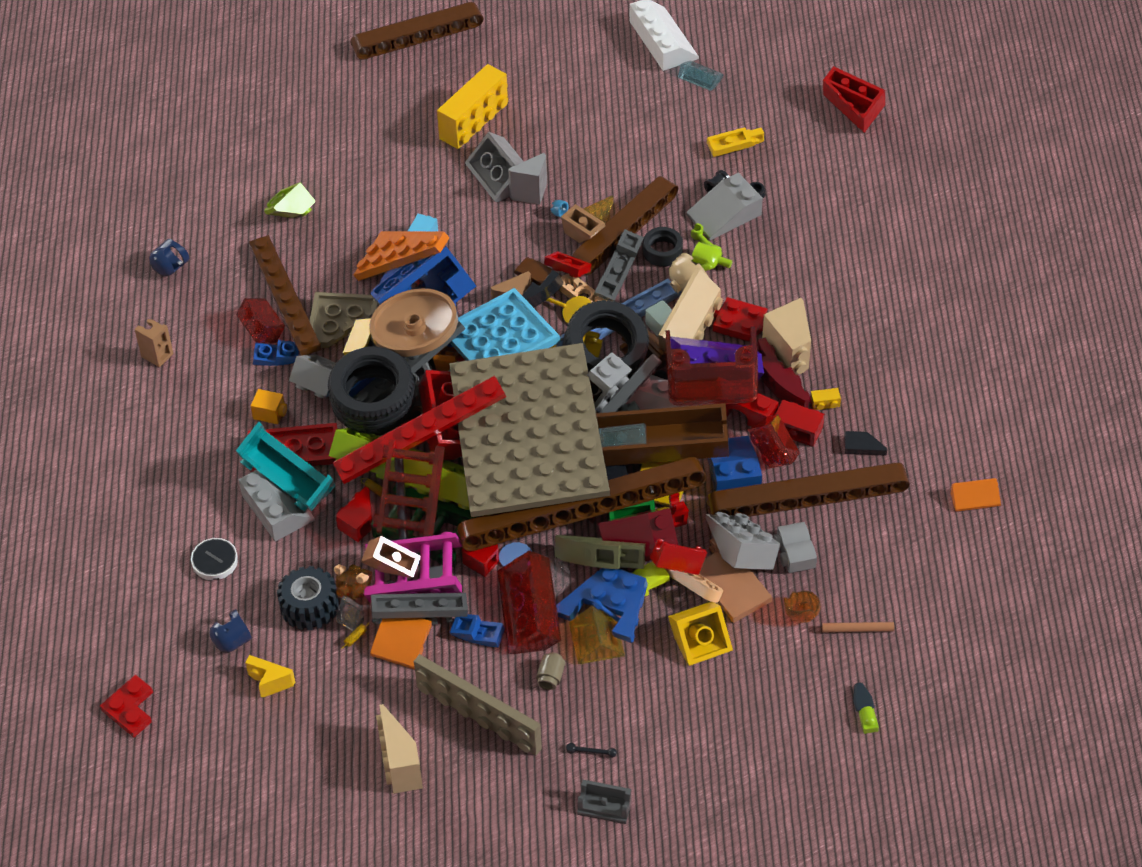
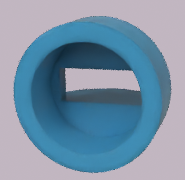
M555 200L552 202L553 207L550 210L555 216L561 217L568 211L569 205L566 201Z

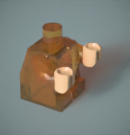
M340 564L334 567L336 586L338 588L336 590L339 597L346 596L351 599L363 598L364 589L367 586H371L372 571L364 568L361 570V567L354 564L349 566L347 571L346 567Z

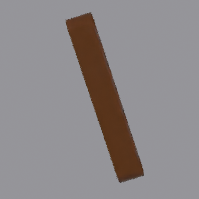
M467 2L356 34L351 38L350 43L357 58L364 60L476 28L483 23L484 18L474 2Z
M658 176L605 224L606 226L591 239L585 241L573 253L572 257L591 263V272L587 274L593 273L614 254L624 229L636 234L675 198L678 193V186L664 177Z

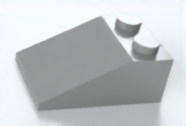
M738 172L718 183L687 211V216L695 224H701L705 236L712 240L762 215L763 198Z

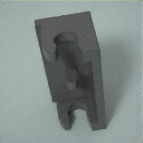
M582 779L581 795L578 796L577 814L626 824L631 806L632 789Z

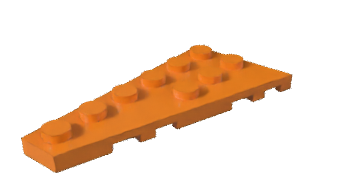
M381 231L374 243L367 248L365 257L357 264V270L353 276L360 281L441 253L450 237L444 231Z

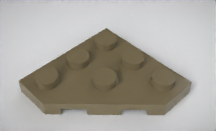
M315 292L310 324L319 340L321 348H329L348 336L356 320L372 317L379 306L372 295Z

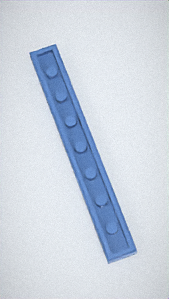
M666 279L621 304L630 307L640 317L645 316V310L660 301H664L667 304L679 298L681 292H675L670 285L671 281ZM607 328L591 330L600 334L599 339L615 332ZM565 334L560 336L561 342L556 344V347L562 346Z

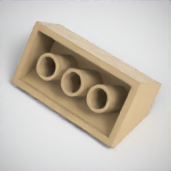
M695 269L658 334L659 347L665 353L666 361L670 362L669 336L703 340L704 330L712 324L714 312L721 308L723 302L721 289L701 269Z

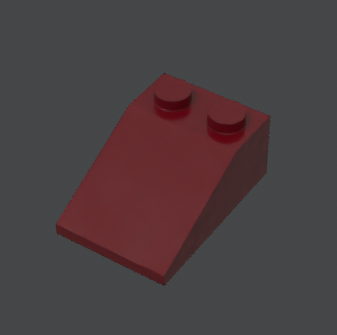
M668 507L598 523L602 541L645 544V561L651 560L649 556L657 539H663V541L669 544L678 545L671 510Z

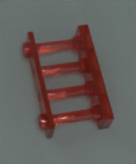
M390 439L389 445H384L382 459H386L380 510L379 514H374L373 528H377V534H382L383 527L419 531V534H424L423 537L433 536L445 447L435 446V451L426 453L395 449L394 440ZM392 458L429 462V465H433L432 474L423 476L391 471ZM389 480L426 485L425 488H430L429 497L420 499L387 494ZM386 503L422 508V511H427L426 520L417 522L384 517Z

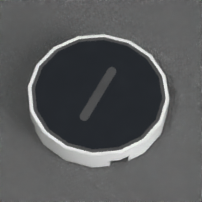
M211 538L204 540L195 547L192 552L191 563L194 572L199 577L206 580H213V578H219L220 580L233 573L237 567L238 555L235 546L231 542L222 538Z

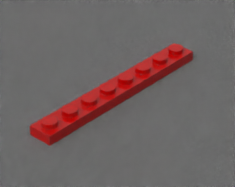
M493 376L334 461L333 464L342 482L346 484L506 398V394L496 376Z

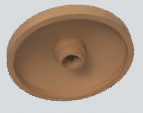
M413 289L398 293L384 301L373 313L369 329L373 342L377 347L389 349L402 357L417 356L440 347L453 335L458 324V313L454 302L446 294L433 289Z

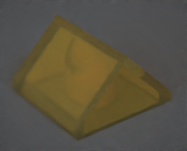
M590 606L569 622L578 664L625 656L622 640L615 638L612 633L617 621L594 606Z

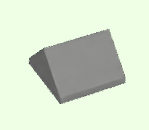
M545 153L508 169L511 200L541 204L547 186Z

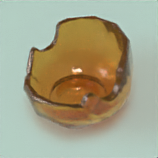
M805 590L800 592L793 591L788 599L784 597L785 611L792 621L801 624L808 623L821 610V602L813 592Z

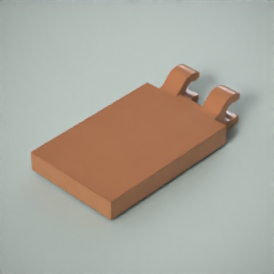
M715 539L709 540L712 544L709 547L712 555L705 558L699 574L723 589L717 604L721 606V609L731 622L735 623L771 603L772 596L750 569L733 568L722 559Z

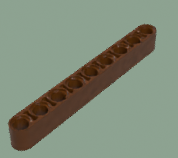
M890 463L714 491L707 496L706 500L712 515L722 512L734 516L736 513H741L751 517L900 493L907 490L910 483L904 465L902 463Z

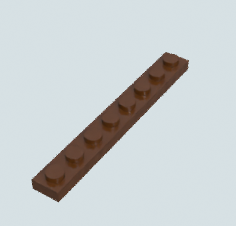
M269 235L249 241L250 248L300 356L322 350Z

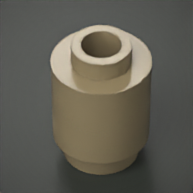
M551 652L543 655L536 677L538 680L537 684L541 688L554 690L560 684L566 663L560 654Z

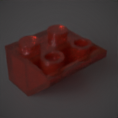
M778 414L767 416L748 429L752 443L758 447L762 454L763 462L769 468L790 465L800 454Z

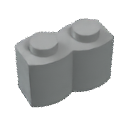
M805 522L777 527V534L774 535V539L780 543L782 566H786L789 573L816 568L817 556Z

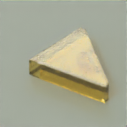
M614 197L605 198L584 208V210L606 224L610 216L612 204L614 203Z

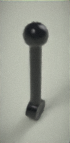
M569 743L566 746V750L570 754L578 751L606 754L611 758L617 755L615 748L605 750L578 747L574 743Z

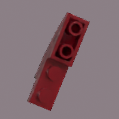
M766 337L757 341V351L762 354L764 374L761 376L762 381L781 401L794 402L808 408L811 399L808 391H804L800 376L798 374L795 375L792 367L784 368L782 361H778L774 346L768 343Z

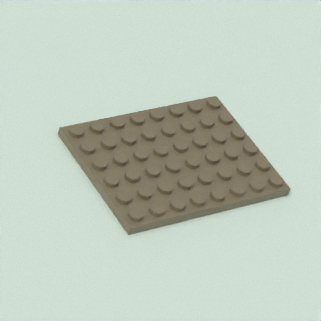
M583 343L449 363L454 397L493 376H496L506 394V398L458 423L471 517L610 496L590 379L587 376L588 368Z

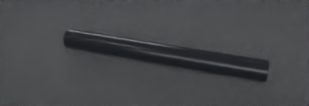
M402 456L394 457L398 534L399 540L408 539L404 459Z

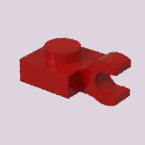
M679 493L669 495V508L674 527L686 525L689 513L684 501H679Z

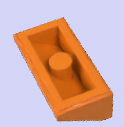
M996 478L952 484L950 494L956 512L1001 506Z

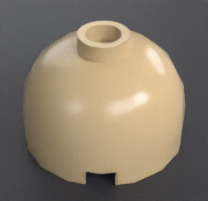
M682 253L678 256L669 270V276L672 281L670 285L677 293L683 292L696 268L701 269L707 275L699 263L695 265L691 262L694 258L687 253Z

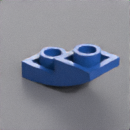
M278 340L277 345L255 342L253 365L277 366L292 364L295 362L299 352L295 343L291 341Z

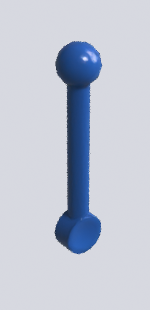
M596 599L592 603L596 609L602 610L618 622L620 620L618 616L604 607L599 600Z

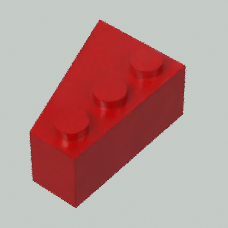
M834 66L823 79V95L865 133L885 106V90Z

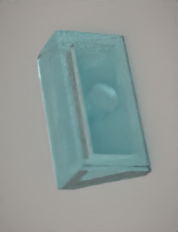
M690 60L681 64L678 73L680 79L710 91L717 86L724 76L723 73Z
M644 423L599 428L602 447L646 444V424Z

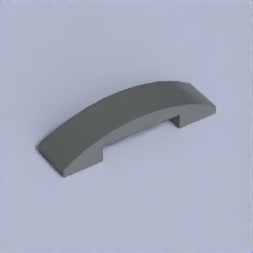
M624 229L594 295L609 301H615L644 237Z

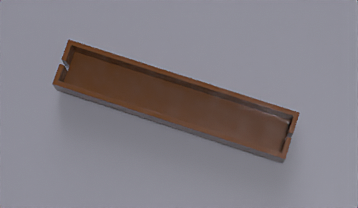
M725 403L596 413L605 466L678 461L689 457L697 459L729 457Z

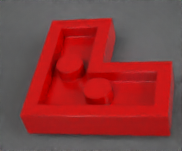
M135 674L100 705L101 711L135 738L152 723L151 717L138 707L153 693L152 687Z

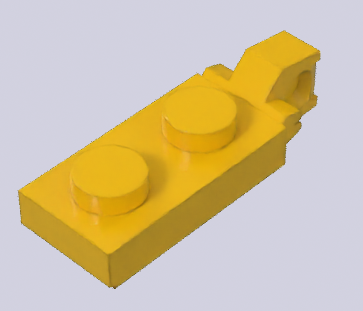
M744 127L710 136L707 138V145L713 157L764 142V132L762 128L746 130Z

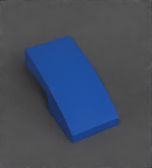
M468 614L467 617H455L450 634L471 643L498 648L505 627L503 623L481 621L479 615Z

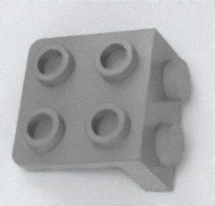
M612 352L587 374L589 379L603 390L594 403L595 412L598 411L599 413L618 393L619 388L621 389L629 380L627 376L632 371L621 358Z

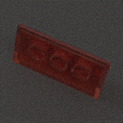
M527 551L497 571L508 654L511 655L544 651L562 641L550 560L543 555Z

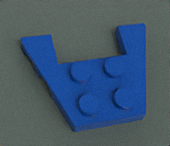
M601 568L553 607L552 612L554 616L572 622L583 604L593 606L592 603L597 599L612 613L621 616L612 630L613 636L633 643L635 638L634 631L635 627L638 626V615L643 605L648 583L645 577L621 569Z

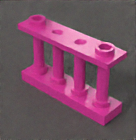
M452 532L392 541L413 553L420 552V578L415 581H407V577L397 575L395 583L384 584V572L375 569V584L364 587V596L370 603L371 595L462 593L461 583L456 576L452 575V548L462 547L461 541L457 534ZM443 549V575L440 578L430 579V551Z

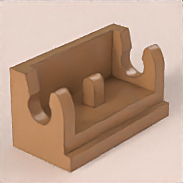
M148 319L147 324L152 326L151 329H145L138 325L134 330L141 357L160 367L174 354L167 325H161L154 320Z

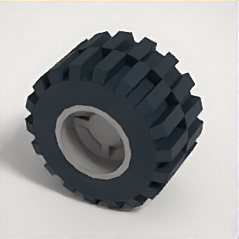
M309 566L307 569L299 567V570L290 571V575H285L282 578L283 582H279L277 597L281 615H283L285 622H289L290 626H297L299 630H303V628L313 630V627L319 629L322 627V624L330 623V618L336 616V611L339 609V599L335 580L333 577L331 578L329 572H324L322 568L314 569V566Z

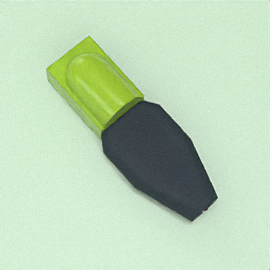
M856 683L854 685L853 702L856 711L859 713L863 733L878 732L879 726L874 712L875 706L872 696L863 683Z

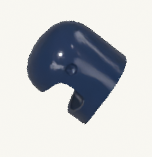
M167 239L151 252L149 262L157 274L167 277L186 264L190 257L184 247L172 239ZM170 247H174L180 253L183 261L175 256Z
M236 609L229 613L230 622L220 625L216 621L209 631L213 644L223 653H230L252 639L247 626Z

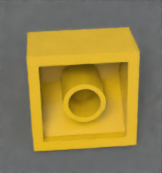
M710 601L668 616L674 639L689 666L733 651L720 605Z

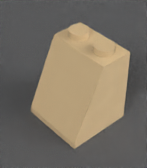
M799 298L764 314L762 338L766 337L768 343L774 346L778 361H782L784 368L792 367L795 375L802 374L809 369L811 337L804 301L802 298Z

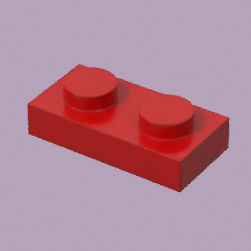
M558 251L544 258V265L552 267L555 271L568 273L569 276L579 278L591 272V263Z

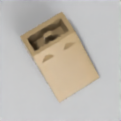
M383 704L379 705L381 714L376 715L387 785L392 784L393 794L423 789L416 742Z

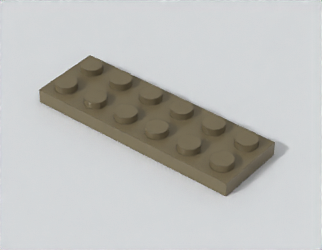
M419 654L414 660L416 683L422 693L431 694L443 705H450L462 716L474 719L481 727L493 730L503 740H510L517 744L522 751L531 752L537 756L542 749L540 723Z

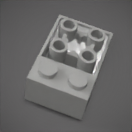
M717 512L716 515L706 514L705 518L722 559L733 568L773 570L780 543L773 539L771 534L764 532L760 525L750 521L749 517L745 514L736 513L735 516L722 512Z

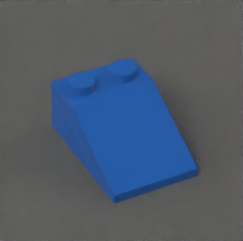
M749 436L728 438L729 457L707 458L715 491L762 484L759 460Z

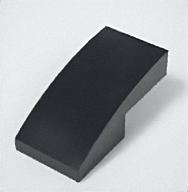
M552 270L540 286L532 283L522 296L534 308L555 294L563 285V281L560 275Z

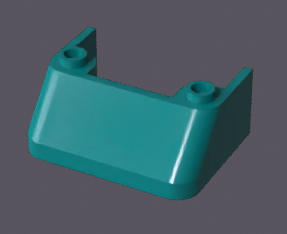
M260 422L255 425L236 449L237 454L242 458L240 463L250 471L252 468L256 469L293 497L296 500L294 504L304 512L307 509L312 511L335 487L333 478L330 475L325 477L266 432Z

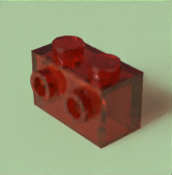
M244 298L236 314L256 343H277L285 328L284 323L265 298Z

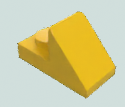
M249 655L245 662L248 675L254 680L260 681L259 691L262 698L293 687L295 684L292 669Z

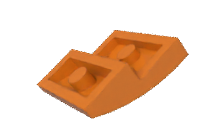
M382 618L370 656L415 670L414 660L419 654L422 655L423 645L432 627V621L423 618Z

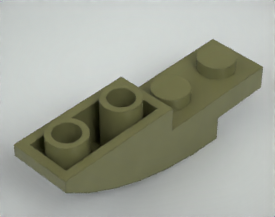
M556 535L555 559L599 568L619 569L620 567L643 569L645 567V544L602 541V538Z

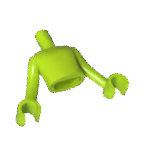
M696 223L694 230H691V237L701 242H698L692 253L694 259L691 261L699 263L705 271L714 269L717 264L730 268L732 260L722 257L721 247L708 241L703 236V226Z

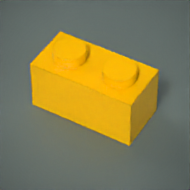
M838 388L811 391L812 409L822 410L840 407L841 397Z

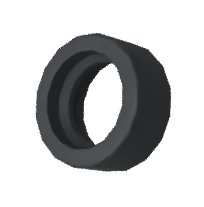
M657 227L651 229L644 236L643 255L646 261L652 265L659 267L671 266L673 261L683 253V238L679 232L672 228ZM657 242H669L675 248L668 252H659L650 246Z

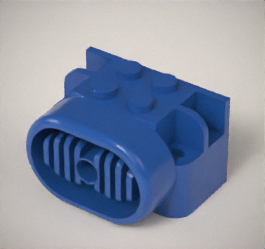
M445 245L441 253L387 271L382 277L380 284L371 291V295L381 305L390 297L404 291L433 289L449 296L456 306V302L473 290L476 285ZM419 279V285L412 288V284Z

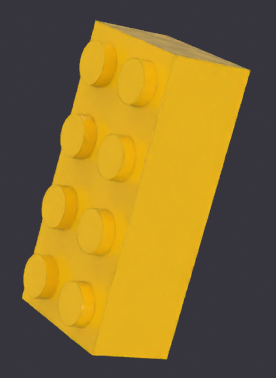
M487 64L437 110L439 139L459 149L476 132H479L489 120H492L495 114L505 108L508 104L507 74Z

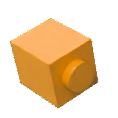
M258 389L251 403L253 419L279 424L281 417H284L287 412V404H285L283 394Z

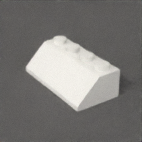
M640 0L630 4V23L663 71L699 59V56L665 7L652 0Z

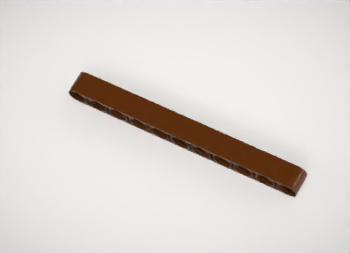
M689 457L608 480L610 496L483 515L463 521L459 524L457 532L463 548L467 551H475L701 486L706 481V475L699 460Z

